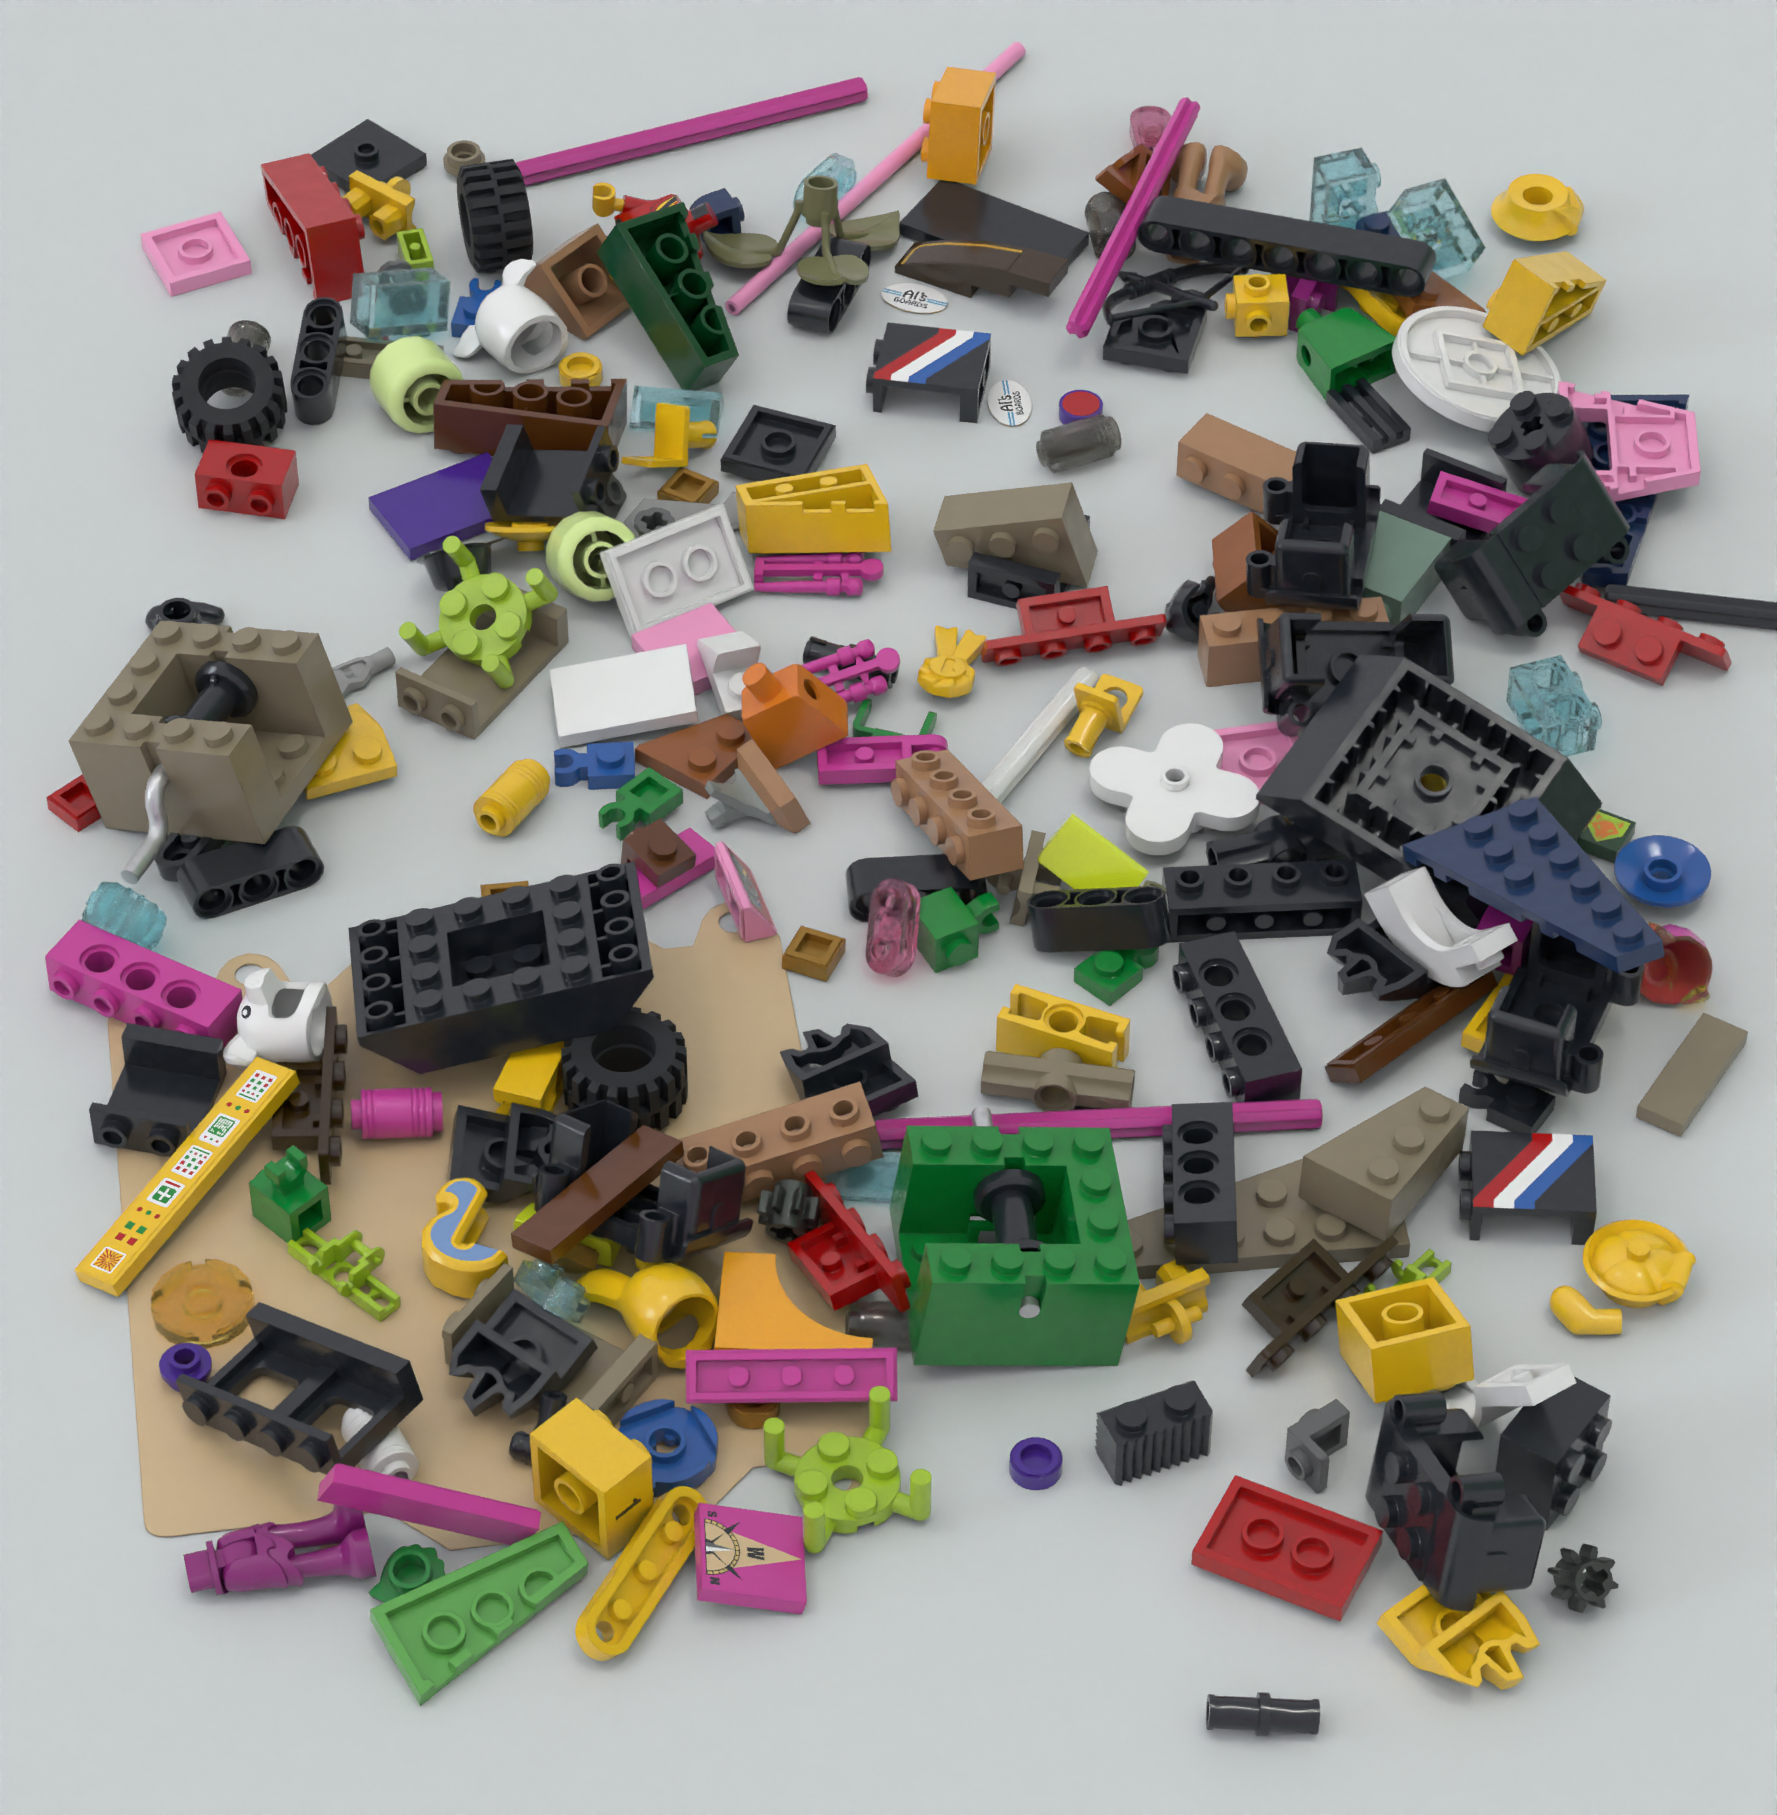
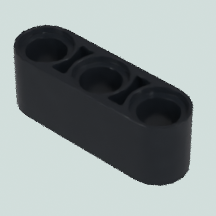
M830 235V251L832 256L854 255L862 259L869 268L872 253L869 244ZM822 244L815 256L823 257ZM801 278L789 301L787 311L788 323L832 334L861 285L843 283L841 285L823 286L809 283Z
M328 297L314 299L304 309L290 380L295 414L301 422L308 425H320L327 422L334 413L347 345L343 309L339 302Z
M289 826L275 830L265 844L240 841L196 855L186 860L180 866L176 878L195 915L200 918L210 919L306 889L314 885L324 873V864L306 831L301 827Z
M946 854L864 858L851 863L845 874L850 915L858 921L868 923L908 921V902L948 887L954 889L965 905L969 904L979 895L987 893L986 877L969 880L956 865L950 863Z
M1139 886L1050 890L1037 893L1027 900L1033 943L1037 951L1054 953L1149 949L1162 946L1171 940L1165 891L1159 887Z

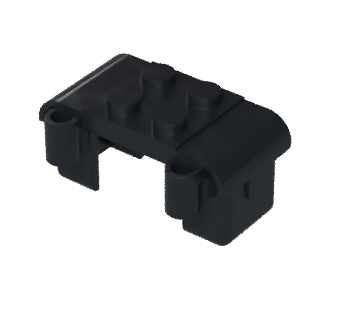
M1302 442L1296 450L1292 468V481L1281 477H1273L1263 483L1264 520L1270 524L1279 525L1274 555L1268 551L1256 550L1246 556L1247 593L1250 596L1265 599L1266 605L1350 611L1360 610L1375 540L1381 498L1380 486L1370 485V452L1366 446Z
M1579 450L1576 453L1579 460L1575 464L1550 463L1523 485V490L1535 493L1488 533L1490 536L1488 540L1460 539L1435 561V571L1466 618L1487 620L1497 635L1508 633L1514 636L1538 637L1544 633L1547 627V619L1541 609L1547 606L1594 563L1618 565L1627 560L1629 545L1624 536L1629 531L1630 526L1584 451Z
M1287 612L1281 614L1272 624L1265 623L1263 618H1257L1262 710L1266 714L1276 715L1278 729L1288 737L1299 735L1307 727L1360 654L1405 657L1449 685H1452L1454 682L1451 624L1449 618L1444 614H1408L1397 625H1390V622L1321 621L1320 613Z
M1533 921L1527 956L1522 966L1517 968L1509 986H1503L1500 989L1488 1014L1485 1042L1479 1055L1472 1056L1470 1068L1568 1097L1571 1091L1583 1094L1595 1092L1600 1086L1604 1057L1601 1047L1594 1044L1612 1003L1621 1006H1632L1639 1002L1644 964L1622 973H1617L1577 952L1575 943L1559 935L1552 939L1541 933L1539 924Z
M603 1099L558 1114L553 1122L549 1163L541 1165L539 1170L535 1171L532 1175V1186L536 1195L534 1210L538 1212L634 1133L637 1128V1113ZM709 1146L707 1169L698 1173L674 1162L667 1161L661 1171L659 1187L649 1184L590 1234L610 1239L625 1246V1250L628 1253L633 1254L641 1261L673 1264L742 1239L750 1233L753 1227L752 1219L747 1217L739 1220L746 1165L740 1158L713 1146Z
M1440 1391L1398 1394L1385 1405L1365 1493L1367 1502L1375 1512L1378 1525L1387 1533L1397 1548L1399 1556L1406 1561L1417 1579L1423 1582L1432 1597L1444 1607L1457 1611H1470L1475 1606L1478 1593L1528 1588L1533 1582L1546 1528V1522L1526 1494L1505 1495V1483L1499 1472L1459 1475L1456 1472L1462 1441L1484 1439L1483 1434L1465 1410L1461 1408L1447 1409L1446 1400Z

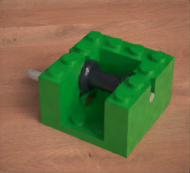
M984 1106L972 1110L973 1126H907L889 1210L897 1259L905 1268L911 1282V1287L905 1290L910 1304V1309L905 1311L913 1365L1118 1366L1140 1282L1110 1128L1019 1127L1017 1134H1001L999 1127L993 1126L991 1110ZM970 1216H980L985 1220H970ZM980 1231H995L997 1243H978Z

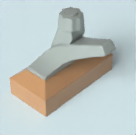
M753 738L737 748L738 768L734 770L735 779L732 783L724 784L709 780L706 783L705 789L708 794L719 800L705 811L708 821L715 829L745 816L763 820L774 827L780 826L794 834L811 824L794 794Z

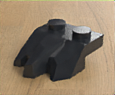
M1358 918L1332 935L1327 954L1338 964L1344 966L1337 973L1338 990L1342 995L1373 991V997L1378 1001L1419 999L1440 984L1428 977V970L1391 942L1377 919L1366 924Z
M847 1023L842 1027L841 1035L832 1037L820 1029L805 1031L802 1033L808 1046L806 1050L788 1049L780 1051L782 1060L800 1100L860 1082L874 1117L883 1112L893 1111L901 1104L919 1097L916 1080L891 1059L889 1043L870 1027Z
M517 1103L511 1104L508 1115L458 1105L453 1120L446 1182L465 1177L475 1179L487 1191L488 1196L485 1202L493 1204L503 1203L533 1193V1173L539 1170L541 1165L549 1163L553 1122L557 1115L544 1109Z
M514 1288L486 1324L476 1320L452 1349L449 1375L474 1378L463 1399L475 1417L503 1401L501 1408L510 1419H513L539 1405L542 1392H561L598 1347L591 1337Z

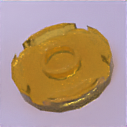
M205 1259L206 1264H196L193 1266L192 1261L178 1264L164 1273L152 1289L151 1315L157 1331L174 1344L194 1343L205 1349L230 1342L242 1334L249 1325L246 1314L255 1306L249 1278L235 1265L218 1259Z

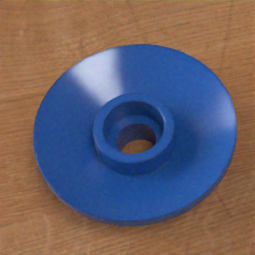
M1651 835L1635 839L1619 851L1615 860L1614 875L1620 888L1631 898L1654 907L1672 908L1690 904L1706 892L1711 880V867L1706 856L1693 844L1672 836Z

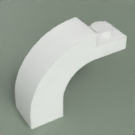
M1425 866L1401 873L1364 894L1379 924L1391 942L1428 970L1429 978L1443 985L1463 987L1502 965L1500 960L1504 958L1501 950L1518 941L1509 923L1477 930L1468 927L1457 919L1441 899Z

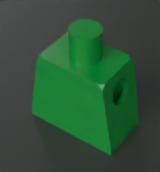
M1344 307L1322 316L1314 308H1309L1299 315L1296 321L1298 329L1297 362L1325 400L1327 391L1333 388L1340 393L1342 385L1350 383L1354 388L1356 387V380L1363 377L1372 384L1395 374L1396 368L1392 357V346L1395 336L1357 311Z

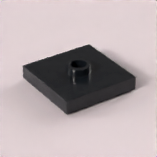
M366 119L311 154L318 166L325 167L329 181H335L337 186L346 192L350 191L349 175L356 170L379 182L387 183L394 177L406 179L427 166L426 153L369 119Z
M753 405L720 459L721 471L758 481L816 472L836 438V425Z

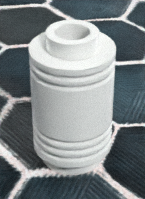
M349 1408L342 1418L341 1435L347 1443L373 1416L359 1408L355 1410ZM398 1425L358 1463L361 1469L412 1480L415 1477L419 1468L418 1459Z

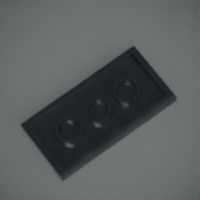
M940 180L899 222L900 235L918 242L937 240L988 241L1029 248L1068 259V266L1089 245V232L963 184Z

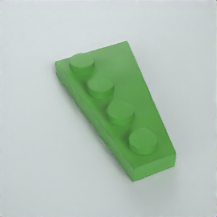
M562 1521L370 1609V1621L421 1706L587 1575L588 1562Z

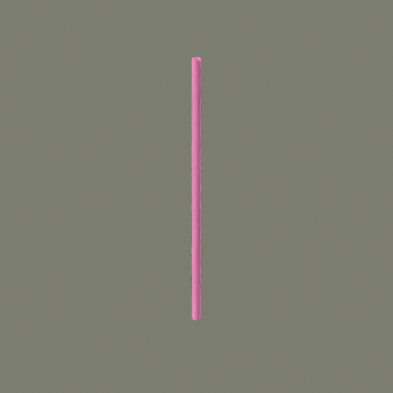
M1014 42L983 71L996 73V80H998L1025 55L1026 50L1024 46L1019 42ZM924 123L838 200L841 221L922 148L924 137H929V124ZM809 226L784 249L781 256L775 257L770 265L765 266L725 302L726 310L732 315H738L822 239L821 228Z

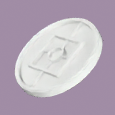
M1438 306L1426 308L1412 314L1402 323L1392 346L1393 362L1399 376L1410 391L1427 406L1446 418L1473 429L1489 432L1494 427L1498 418L1510 407L1511 399L1518 393L1531 391L1534 395L1539 393L1557 394L1558 382H1562L1556 365L1547 352L1539 345L1522 356L1482 327L1488 313L1464 307Z

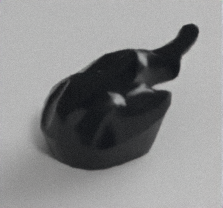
M1208 576L1206 580H1201L1200 584L1188 579L1176 590L1172 599L1165 607L1167 622L1165 627L1170 633L1180 636L1184 641L1192 643L1198 641L1200 615L1208 614L1213 601V592L1216 588L1214 576Z

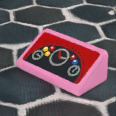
M723 841L716 843V847H714L715 878L741 939L746 943L776 935L777 929L752 871Z

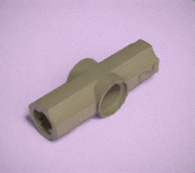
M1063 1048L1047 1050L1041 1055V1058L987 1051L983 1062L981 1093L1033 1100L1036 1107L1043 1112L1073 1110L1075 1106L1098 1109L1129 1108L1132 1105L1135 1070L1085 1064L1076 1053Z

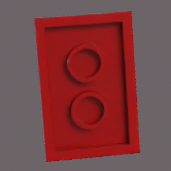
M1235 1475L1192 1551L1191 1565L1341 1622L1382 1545L1383 1530Z

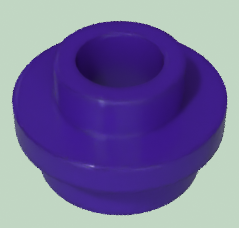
M181 1343L167 1349L160 1358V1374L162 1379L178 1392L180 1391L175 1380L181 1374L206 1383L212 1371L211 1356L204 1347L198 1344Z

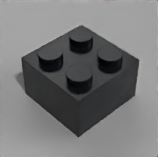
M1574 1377L1577 1382L1576 1384L1535 1406H1523L1500 1435L1496 1472H1499L1503 1477L1505 1495L1526 1494L1544 1518L1546 1531L1560 1514L1567 1516L1572 1511L1579 1498L1582 1485L1586 1480L1594 1482L1603 1470L1607 1460V1454L1602 1452L1603 1443L1612 1427V1420L1607 1418L1611 1395Z

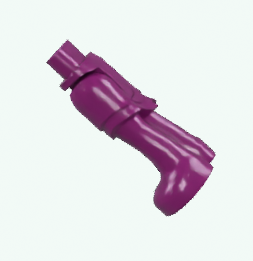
M334 1505L332 1512L317 1519L287 1524L266 1522L261 1525L255 1524L237 1529L220 1537L217 1540L216 1550L211 1540L206 1542V1550L183 1555L191 1593L215 1588L216 1595H221L228 1592H247L267 1588L286 1589L288 1586L302 1587L304 1584L303 1578L347 1575L358 1579H366L377 1576L363 1511ZM338 1544L334 1547L295 1555L294 1551L300 1548Z

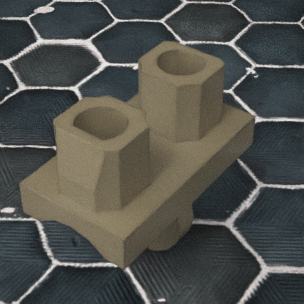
M1031 831L1024 858V869L986 877L989 884L996 888L997 893L1001 895H1007L1010 891L1017 890L1010 919L1011 924L1024 927L1027 913H1029L1027 900L1031 896L1044 891L1060 890V887L1035 881V879L1058 885H1061L1062 881L1038 862V856L1043 850L1046 833Z

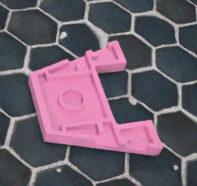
M1558 382L1557 394L1568 398L1582 422H1603L1606 424L1610 470H1596L1615 502L1699 485L1701 469L1695 412L1640 399L1636 406L1611 400V393L1601 390V393H1595L1594 396L1575 391V384Z

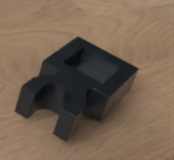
M1474 1070L1472 1085L1481 1089L1473 1088L1466 1083L1460 1088L1459 1103L1474 1109H1487L1486 1121L1510 1132L1536 1133L1553 1112L1556 1096L1512 1080H1508L1504 1084L1498 1081L1495 1075L1479 1070Z

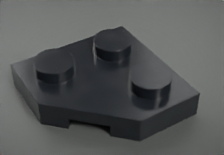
M1165 299L1157 303L1151 304L1150 307L1173 302L1171 300ZM1193 306L1115 321L1110 326L1103 345V360L1188 374L1207 320V309Z

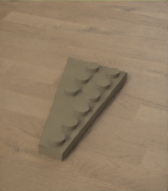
M1303 1159L1236 1182L1238 1263L1191 1264L1185 1266L1191 1272L1203 1267L1207 1274L1281 1268L1313 1238L1338 1263L1363 1261L1384 1241L1299 1198L1298 1193ZM1164 1207L1127 1220L1139 1280L1156 1278V1271L1162 1265L1176 1260L1175 1244L1165 1245ZM1404 1219L1392 1234L1399 1243L1388 1255L1390 1259L1409 1257L1410 1241Z

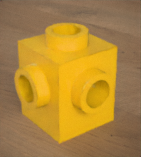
M1285 274L1233 275L1232 293H1225L1224 309L1225 319H1233L1235 337L1287 336L1289 296Z

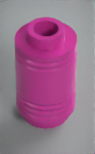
M431 1087L361 1089V1099H351L352 1130L361 1129L362 1139L433 1137V1132H443L442 1092H432Z

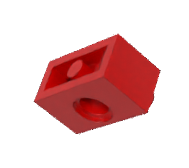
M210 439L194 474L198 508L279 519L286 518L299 486L295 450Z

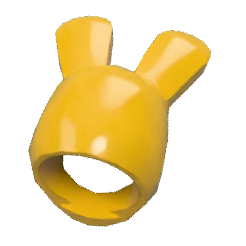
M635 1257V1265L640 1271L635 1273L632 1278L621 1272L604 1268L588 1272L573 1284L572 1291L578 1299L601 1303L617 1309L622 1314L629 1331L635 1339L641 1333L644 1337L658 1343V1333L665 1332L690 1314L696 1317L699 1327L693 1340L686 1346L669 1349L660 1346L658 1343V1360L669 1368H686V1350H711L713 1347L718 1316L717 1298L700 1276L692 1270L680 1266L679 1262L674 1264L666 1262L648 1263Z

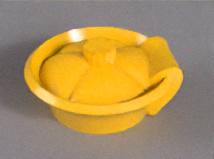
M1527 174L1516 178L1511 182L1507 190L1495 198L1491 206L1492 218L1502 230L1516 238L1537 242L1555 240L1565 235H1575L1584 213V205L1581 199L1570 186L1566 187L1558 179L1544 174Z
M1639 1219L1618 1220L1600 1227L1586 1241L1582 1255L1584 1268L1588 1276L1601 1288L1602 1292L1613 1302L1631 1308H1644L1657 1303L1664 1306L1680 1298L1689 1281L1692 1267L1696 1263L1694 1254L1688 1251L1684 1242L1675 1233L1654 1222Z

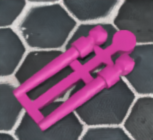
M863 552L756 556L754 591L827 593V596H841V592H846L848 596H861L863 592L861 577L867 581H876L883 576L884 568L883 563L878 559L871 558L865 560ZM813 576V581L764 582V577ZM823 576H841V578H827L826 581H823ZM849 576H861L857 578H849Z
M870 639L858 642L856 647L850 648V645L837 649V653L805 663L802 666L812 674L828 669L830 674L818 679L828 687L834 685L836 693L847 703L851 701L857 703L868 699L867 695L873 694L878 696L887 692L888 685L885 678L881 675L869 680L868 673L877 670L884 673H893L899 668L901 662L898 652L889 647L881 649L875 659L864 662L863 659H868L875 655L873 642ZM856 659V665L842 670H838V665H842V667L855 663ZM860 676L861 682L849 686L850 689L845 690L844 681Z

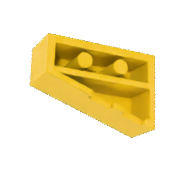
M1567 251L1513 259L1501 287L1492 294L1487 302L1486 308L1489 309V312L1482 327L1523 356L1591 314L1607 280Z
M868 464L735 485L739 533L749 554L892 552L888 502Z

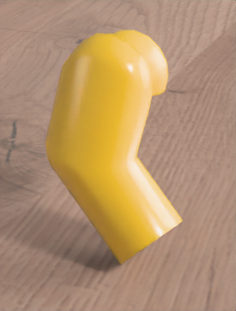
M1567 1285L1559 1286L1552 1292L1549 1302L1550 1309L1571 1333L1577 1335L1621 1334V1309H1594L1578 1290Z

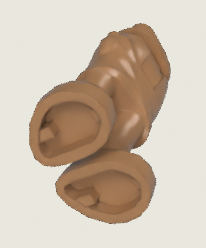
M1199 142L1182 145L1179 155L1169 172L1172 180L1177 183L1172 197L1226 206L1225 191H1236L1244 184L1248 172L1247 163L1239 153L1223 145L1214 146L1209 160L1205 190L1202 193L1196 190L1206 170V148ZM1166 255L1167 259L1173 263L1189 265L1199 263L1200 261Z

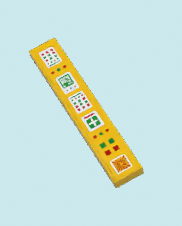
M256 1057L74 1269L79 1281L119 1297L300 1084L296 1071Z

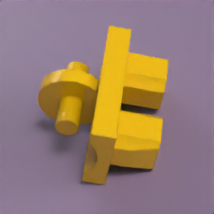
M358 170L349 175L350 191L342 198H348L353 214H359L361 218L365 216L369 219V227L375 236L386 240L396 232L416 229L412 222L415 198L410 196L411 186L407 180L402 177H394L387 183L379 182Z
M1176 1260L1162 1265L1156 1271V1287L1146 1290L1140 1282L1125 1338L1127 1345L1152 1334L1155 1338L1169 1334L1173 1341L1179 1345L1192 1339L1191 1324L1202 1320V1313L1208 1311L1206 1286L1210 1284V1277L1203 1267L1191 1272L1185 1265H1176Z

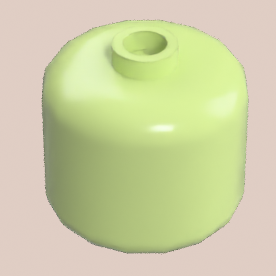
M419 336L402 337L388 344L376 356L370 369V387L375 400L403 430L417 434L434 432L433 403L443 381L463 380L459 368L433 341Z
M596 511L577 512L564 518L552 530L546 545L547 567L553 580L565 591L591 602L609 601L615 598L599 553L635 538V535L621 521Z

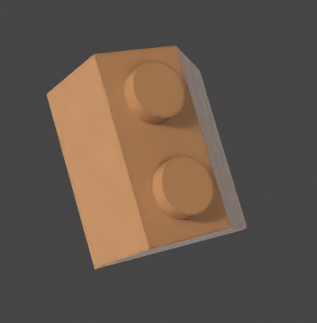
M598 223L574 235L536 262V267L527 276L524 287L541 297L558 314L566 325L568 332L582 340L590 337L630 307L596 253L607 238Z

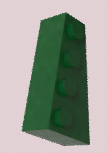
M684 202L616 224L596 253L686 395L719 383L738 358L739 353L722 306L715 304L711 292L714 284L709 271L704 272L697 254L701 248L696 234H690L685 220L688 217V212Z

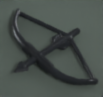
M1202 262L1174 269L1167 268L1146 277L1136 272L1120 271L1118 276L1124 282L1129 283L1106 298L1102 306L1103 316L1107 324L1111 326L1115 321L1193 306L1216 311L1218 303L1209 298L1233 281V275H1245L1249 272V269L1213 262ZM1228 274L1205 293L1194 289L1182 290L1171 286L1179 280L1194 276ZM1152 292L1171 297L1173 302L1122 313H1111L1116 305Z

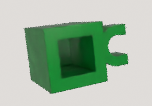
M952 887L945 888L908 902V937L935 973L962 965L978 957L979 933L987 934L999 929V922L992 913L999 911L1000 904L991 892H987L965 905Z
M294 1145L286 1150V1156L276 1163L273 1161L267 1163L264 1169L249 1182L253 1216L286 1243L291 1239L296 1242L303 1237L302 1231L307 1227L315 1233L331 1221L328 1186L307 1171V1155Z

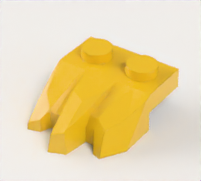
M358 703L348 705L353 722L303 790L307 800L397 776V763L382 727Z
M1423 1584L1384 1612L1376 1623L1416 1668L1477 1688L1482 1682V1677L1501 1690L1516 1686L1524 1679V1676L1511 1651L1524 1654L1540 1645L1525 1615L1503 1591L1496 1592L1494 1595L1490 1592L1478 1593L1472 1610L1457 1611L1439 1604Z

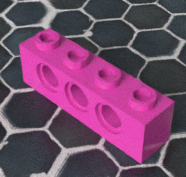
M78 920L45 955L50 990L63 999L74 1000L90 1007L102 1016L112 1017L126 1024L130 1023L223 1039L224 1047L238 1033L237 1013L243 1000L241 989L84 921Z

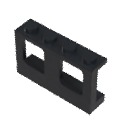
M261 1302L257 1303L246 1314L254 1338L208 1382H202L185 1374H181L175 1380L184 1401L182 1403L183 1410L197 1425L210 1426L226 1433L236 1441H246L263 1448L272 1456L285 1457L301 1464L311 1472H321L326 1475L338 1463L355 1467L424 1400L409 1360ZM263 1374L297 1386L273 1410L236 1395L255 1377ZM337 1404L354 1410L359 1408L372 1415V1419L340 1450H338L332 1434L311 1426L327 1409Z

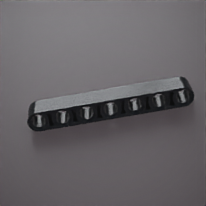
M1172 196L1154 198L1137 231L1140 243L1148 250L1157 253L1274 274H1285L1286 276L1402 297L1420 295L1424 291L1436 263V254L1432 247L1419 240Z

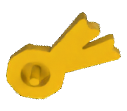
M936 625L934 638L937 657L924 659V663L918 671L917 682L932 695L946 698L970 693L975 682V670L969 665L981 654L986 636L975 635L972 630L968 629L965 631L959 644L956 645L958 628L946 629Z

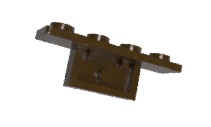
M326 1006L323 1061L307 1063L276 1062L278 1065L296 1071L300 1084L273 1114L271 1132L273 1150H287L292 1145L299 1150L318 1149L320 1181L325 1185H331L332 1166H341L342 1164L341 1136H334V1128H343L344 1126L343 1098H336V1091H345L346 1089L345 1061H338V1054H347L348 1030L347 1024L338 1025L336 1006Z
M1391 1235L1353 1270L1347 1273L1313 1238L1254 1290L1241 1304L1274 1338L1256 1356L1245 1371L1253 1378L1266 1366L1272 1372L1277 1370L1295 1352L1290 1346L1292 1342L1299 1336L1305 1342H1308L1326 1325L1328 1320L1323 1315L1332 1307L1336 1310L1335 1300L1359 1295L1361 1291L1356 1287L1357 1284L1364 1278L1370 1283H1374L1391 1267L1394 1262L1388 1255L1399 1243L1398 1240Z

